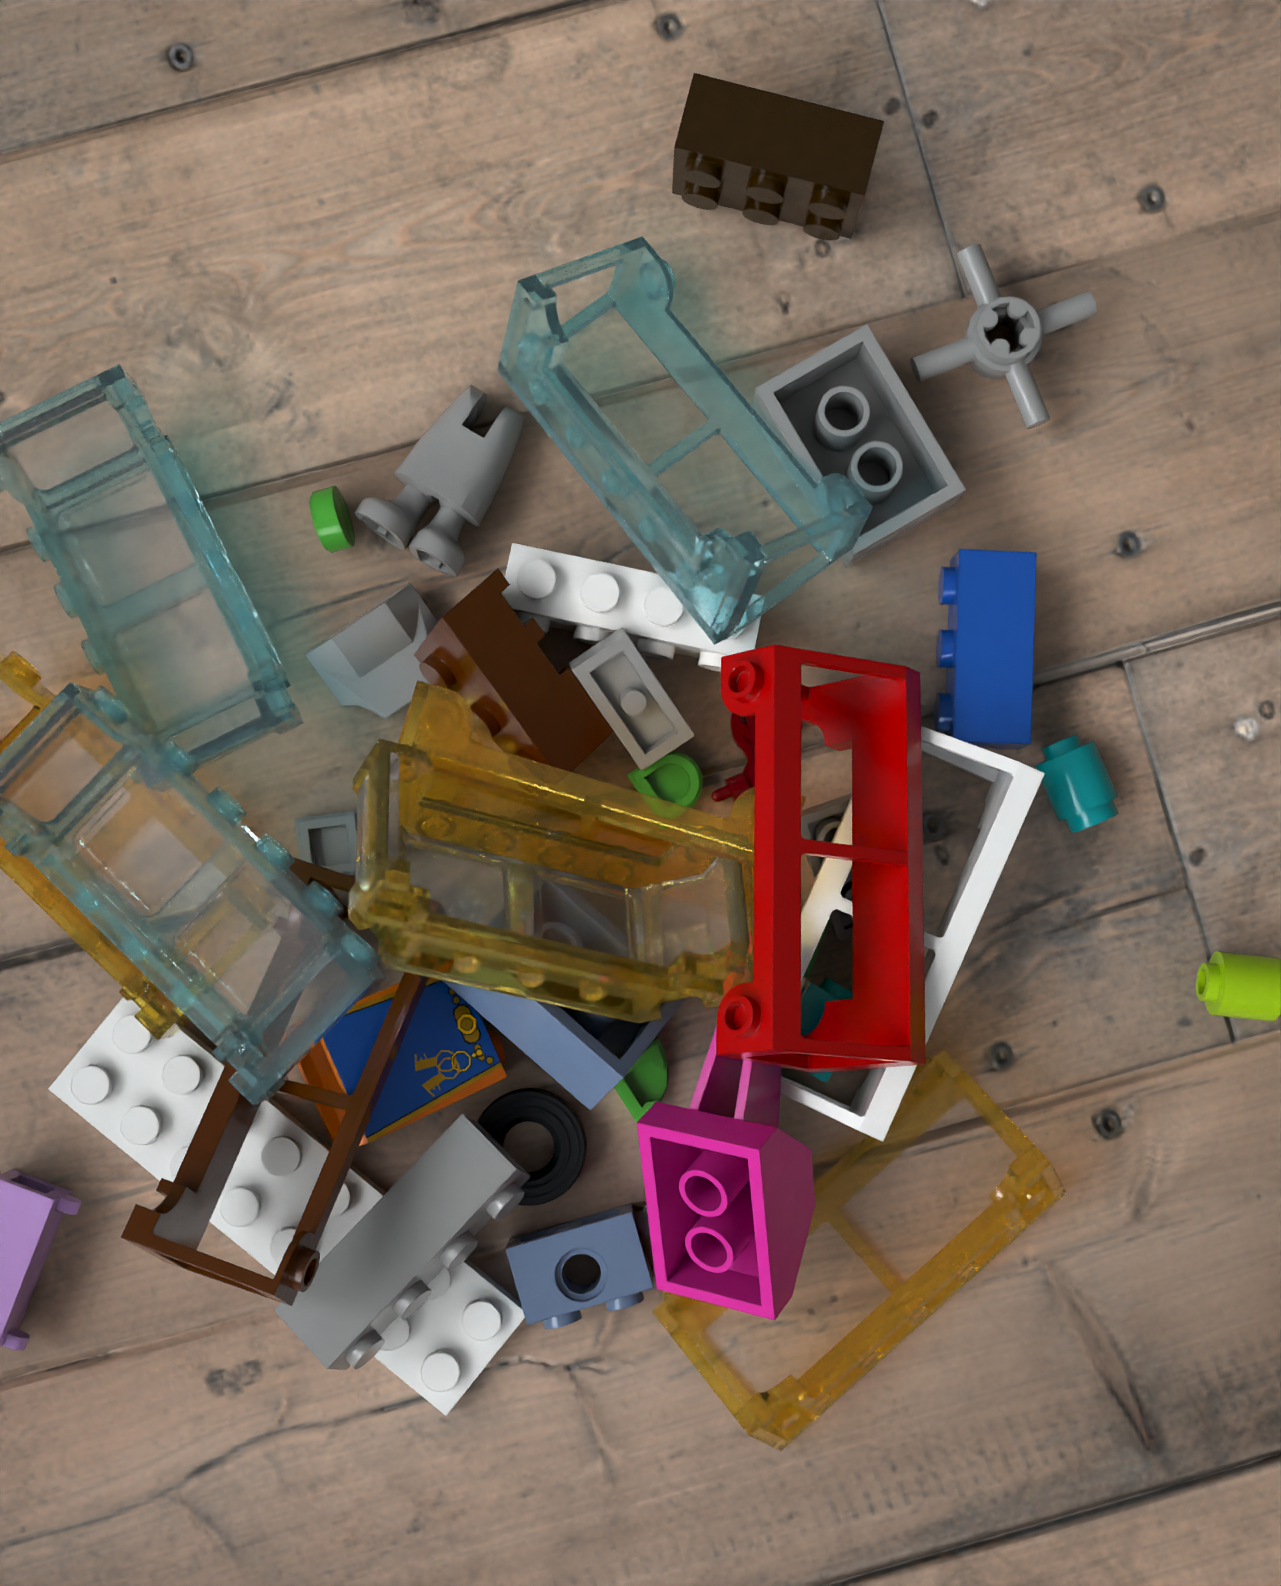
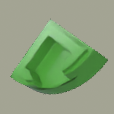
M656 1037L624 1078L614 1087L636 1122L655 1102L662 1101L666 1091L668 1061L659 1037Z

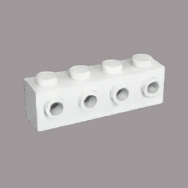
M512 543L505 578L510 585L501 592L523 624L528 619L534 618L545 634H548L549 627L574 632V640L594 646L623 627L643 656L671 661L673 660L674 653L699 658V667L716 672H721V657L755 649L766 597Z

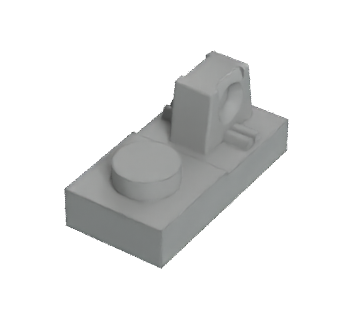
M623 627L569 662L571 670L641 771L695 736Z

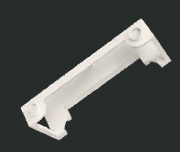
M921 726V752L992 783L985 798V808L977 827L981 831L934 936L924 932V947L929 948L924 958L926 1045L1045 773L1016 760ZM852 797L832 843L852 845ZM825 857L802 907L801 981L832 911L837 909L852 916V901L843 898L841 895V890L852 868V861ZM917 1065L871 1069L862 1086L857 1089L850 1106L782 1075L780 1093L883 1142Z

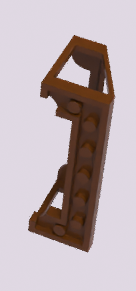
M294 857L291 858L279 884L281 891L293 896L289 919L278 916L273 927L282 939L173 1182L161 1178L156 1191L163 1195L165 1199L156 1208L148 1209L138 1204L135 1205L121 1236L122 1239L164 1262L290 1306L293 1305L298 1291L305 1292L316 1275L320 1262V1252L316 1251L319 1240L433 968L440 969L443 966L452 943V932L449 930L450 925L438 904ZM332 887L409 912L413 917L346 906L342 904ZM345 920L418 933L419 935L410 961L353 1094L346 1095L273 1076L341 921ZM268 1091L346 1111L296 1232L281 1260L274 1279L197 1251L262 1099Z

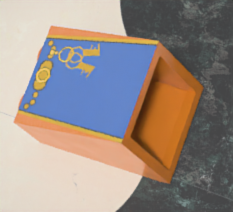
M455 958L445 962L440 969H432L359 1146L379 1139L507 1078L502 1066L505 1062V1054L497 1035L493 1030L485 1028L479 1012L442 981L456 963ZM400 982L317 1018L291 1033L288 1045L306 1085L346 1095L354 1093ZM314 1102L329 1139L333 1144L346 1111Z

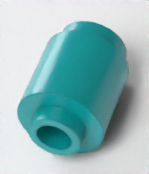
M1075 734L1041 749L1046 760L1034 766L1037 770L1045 773L1041 782L1058 821L1065 820L1071 833L1081 831L1119 814L1113 799L1118 797V794L1095 741L1082 745L1078 735Z

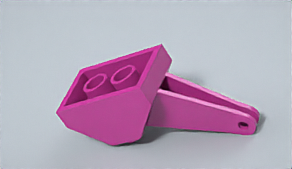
M754 929L749 930L744 937L729 990L738 984L753 982ZM716 1026L689 1109L655 1102L637 1122L656 1289L776 1320L793 1295L815 1208L811 1149L779 1129L782 1067L716 1055Z

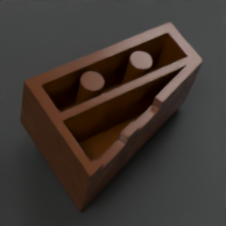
M497 568L442 616L414 656L420 662V671L428 683L441 693L448 692L465 710L464 718L471 729L485 740L490 741L492 739L509 757L508 765L513 774L526 786L531 788L537 787L545 795L566 778L614 731L569 667L563 668L559 673L555 670L537 644L545 636V633L534 618L528 619L524 624L518 618L501 594L510 584Z

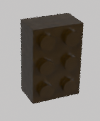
M694 73L674 146L672 193L681 195L685 203L696 208L714 210L720 205L742 211L745 218L755 223L776 225L779 221L802 226L805 233L818 239L831 241L839 239L840 236L851 239L867 190L884 121Z

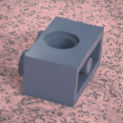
M632 1203L509 1239L506 1253L527 1325L543 1321L545 1329H555L580 1320L582 1318L580 1310L605 1303L607 1311H615L631 1307L644 1300L643 1291L653 1289V1275L641 1233L637 1228V1219ZM577 1254H586L593 1257L600 1266V1275L589 1284L574 1283L567 1277L564 1271V1264L570 1257Z

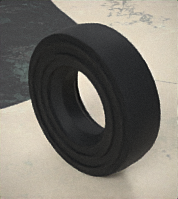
M536 1088L513 1090L495 1099L487 1106L477 1120L503 1148L508 1131L522 1122L541 1124L550 1132L553 1138L554 1153L550 1162L540 1170L528 1172L531 1177L520 1187L525 1194L518 1205L535 1206L553 1201L570 1189L579 1177L586 1157L587 1142L585 1130L575 1110L558 1095Z

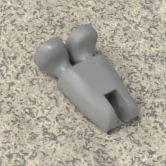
M472 385L467 387L430 426L394 472L395 477L405 485L402 492L392 500H385L379 497L363 499L355 511V516L370 530L393 546L405 550L429 503H434L436 499H439L440 509L433 520L416 534L409 545V549L412 555L425 565L452 577H457L465 565L464 552L458 544L460 531L465 522L479 527L512 460L525 418L507 406L498 415L484 438L471 431L487 400V394Z

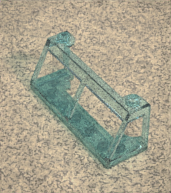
M642 236L518 280L497 371L715 645L737 634L852 550L873 507L865 499L859 487L845 476L832 473L821 478L817 484L670 310L675 289L673 271L669 264L661 259ZM616 265L610 288L606 294L561 325L556 307L557 294L552 288ZM611 308H616L708 419L705 424L647 466L564 364L569 338ZM715 434L721 435L798 529L763 545L750 530L733 537L723 530L722 527H719L702 535L656 477ZM811 543L819 555L748 606L765 565Z

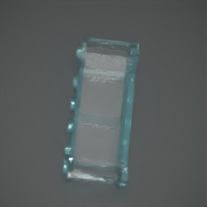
M118 364L1 421L0 493L7 490L15 500L25 506L34 524L26 529L28 538L37 555L44 563L52 561L61 582L54 584L56 596L71 619L79 617L89 637L81 641L85 656L98 675L106 673L116 695L109 698V704L117 721L126 731L128 746L121 749L120 753L134 781L137 784L146 782L149 789L166 792L175 787L174 781L273 732L281 735L303 724L300 711L296 704L293 703L287 691V688L291 686L287 674L173 443L168 435L164 436L157 426L148 407L147 399L129 373Z
M70 682L0 754V836L7 842L4 847L13 856H26L217 1046L212 1053L221 1062L227 1060L237 1070L228 1081L253 1106L266 1101L289 1079L287 1074L366 992L378 987L386 977L376 964L380 956L360 935L351 930L337 916L344 908L326 888L316 881H313L307 887L289 869L295 862V859L278 841L266 833L258 839L241 822L247 815V812L230 794L219 786H216L210 792L193 775L199 768V765L183 748L170 739L162 745L152 735L128 718L132 714L130 710L105 687L100 685L94 691Z

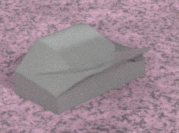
M409 582L307 651L305 655L341 706L358 705L386 719L432 688L422 675L419 668L420 662L414 654L438 622Z

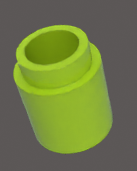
M1216 951L1211 956L1209 963H1202L1198 969L1196 978L1197 998L1199 1001H1205L1210 1015L1273 1022L1281 1016V959Z

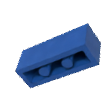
M959 549L950 559V567H941L938 583V601L940 605H948V630H939L936 644L937 667L946 668L945 693H937L935 698L934 727L936 731H944L945 735L980 748L1019 750L1031 744L1037 552Z

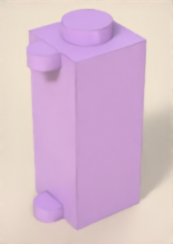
M15 1169L0 1174V1347L5 1346L21 1351L25 1350L30 1336L26 1332L19 1330V1327L63 1214L77 1215L82 1201L71 1196L72 1191Z

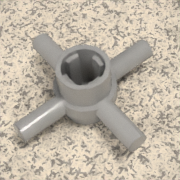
M981 244L968 246L959 251L957 256L978 308L967 324L963 339L911 358L913 373L917 381L921 382L970 363L973 370L983 377L992 379L1006 378L1026 428L1038 427L1048 422L1050 416L1029 364L1039 352L1044 334L1096 315L1097 306L1091 292L1087 291L1035 311L1031 304L1021 298L1012 296L1001 297ZM999 325L1007 327L1012 331L1010 335L1014 339L1016 349L1009 351L1010 345L1008 341L1002 338L994 340L991 344L988 340L987 332L997 329Z

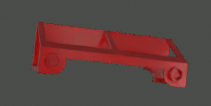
M776 644L721 657V697L724 705L736 715L742 717L755 716L753 982L738 984L731 988L723 997L717 1012L716 1055L810 1073L926 1065L920 672L903 665ZM806 665L862 674L863 676L807 687L801 684V667ZM801 721L812 726L817 725L821 729L825 746L838 751L852 749V845L808 840L801 836ZM801 855L852 861L853 999L825 1001L824 1013L819 1024L809 1034L802 1036Z

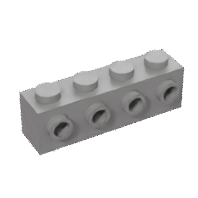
M461 1114L321 1260L311 1285L305 1292L298 1291L293 1305L280 1303L274 1311L326 1369L347 1370L350 1366L354 1369L362 1367L383 1346L385 1340L381 1337V1334L398 1316L402 1320L406 1319L426 1302L432 1292L427 1285L445 1266L449 1270L456 1268L474 1251L478 1244V1240L474 1236L492 1217L499 1221L518 1205L525 1194L520 1187L531 1176L477 1121Z

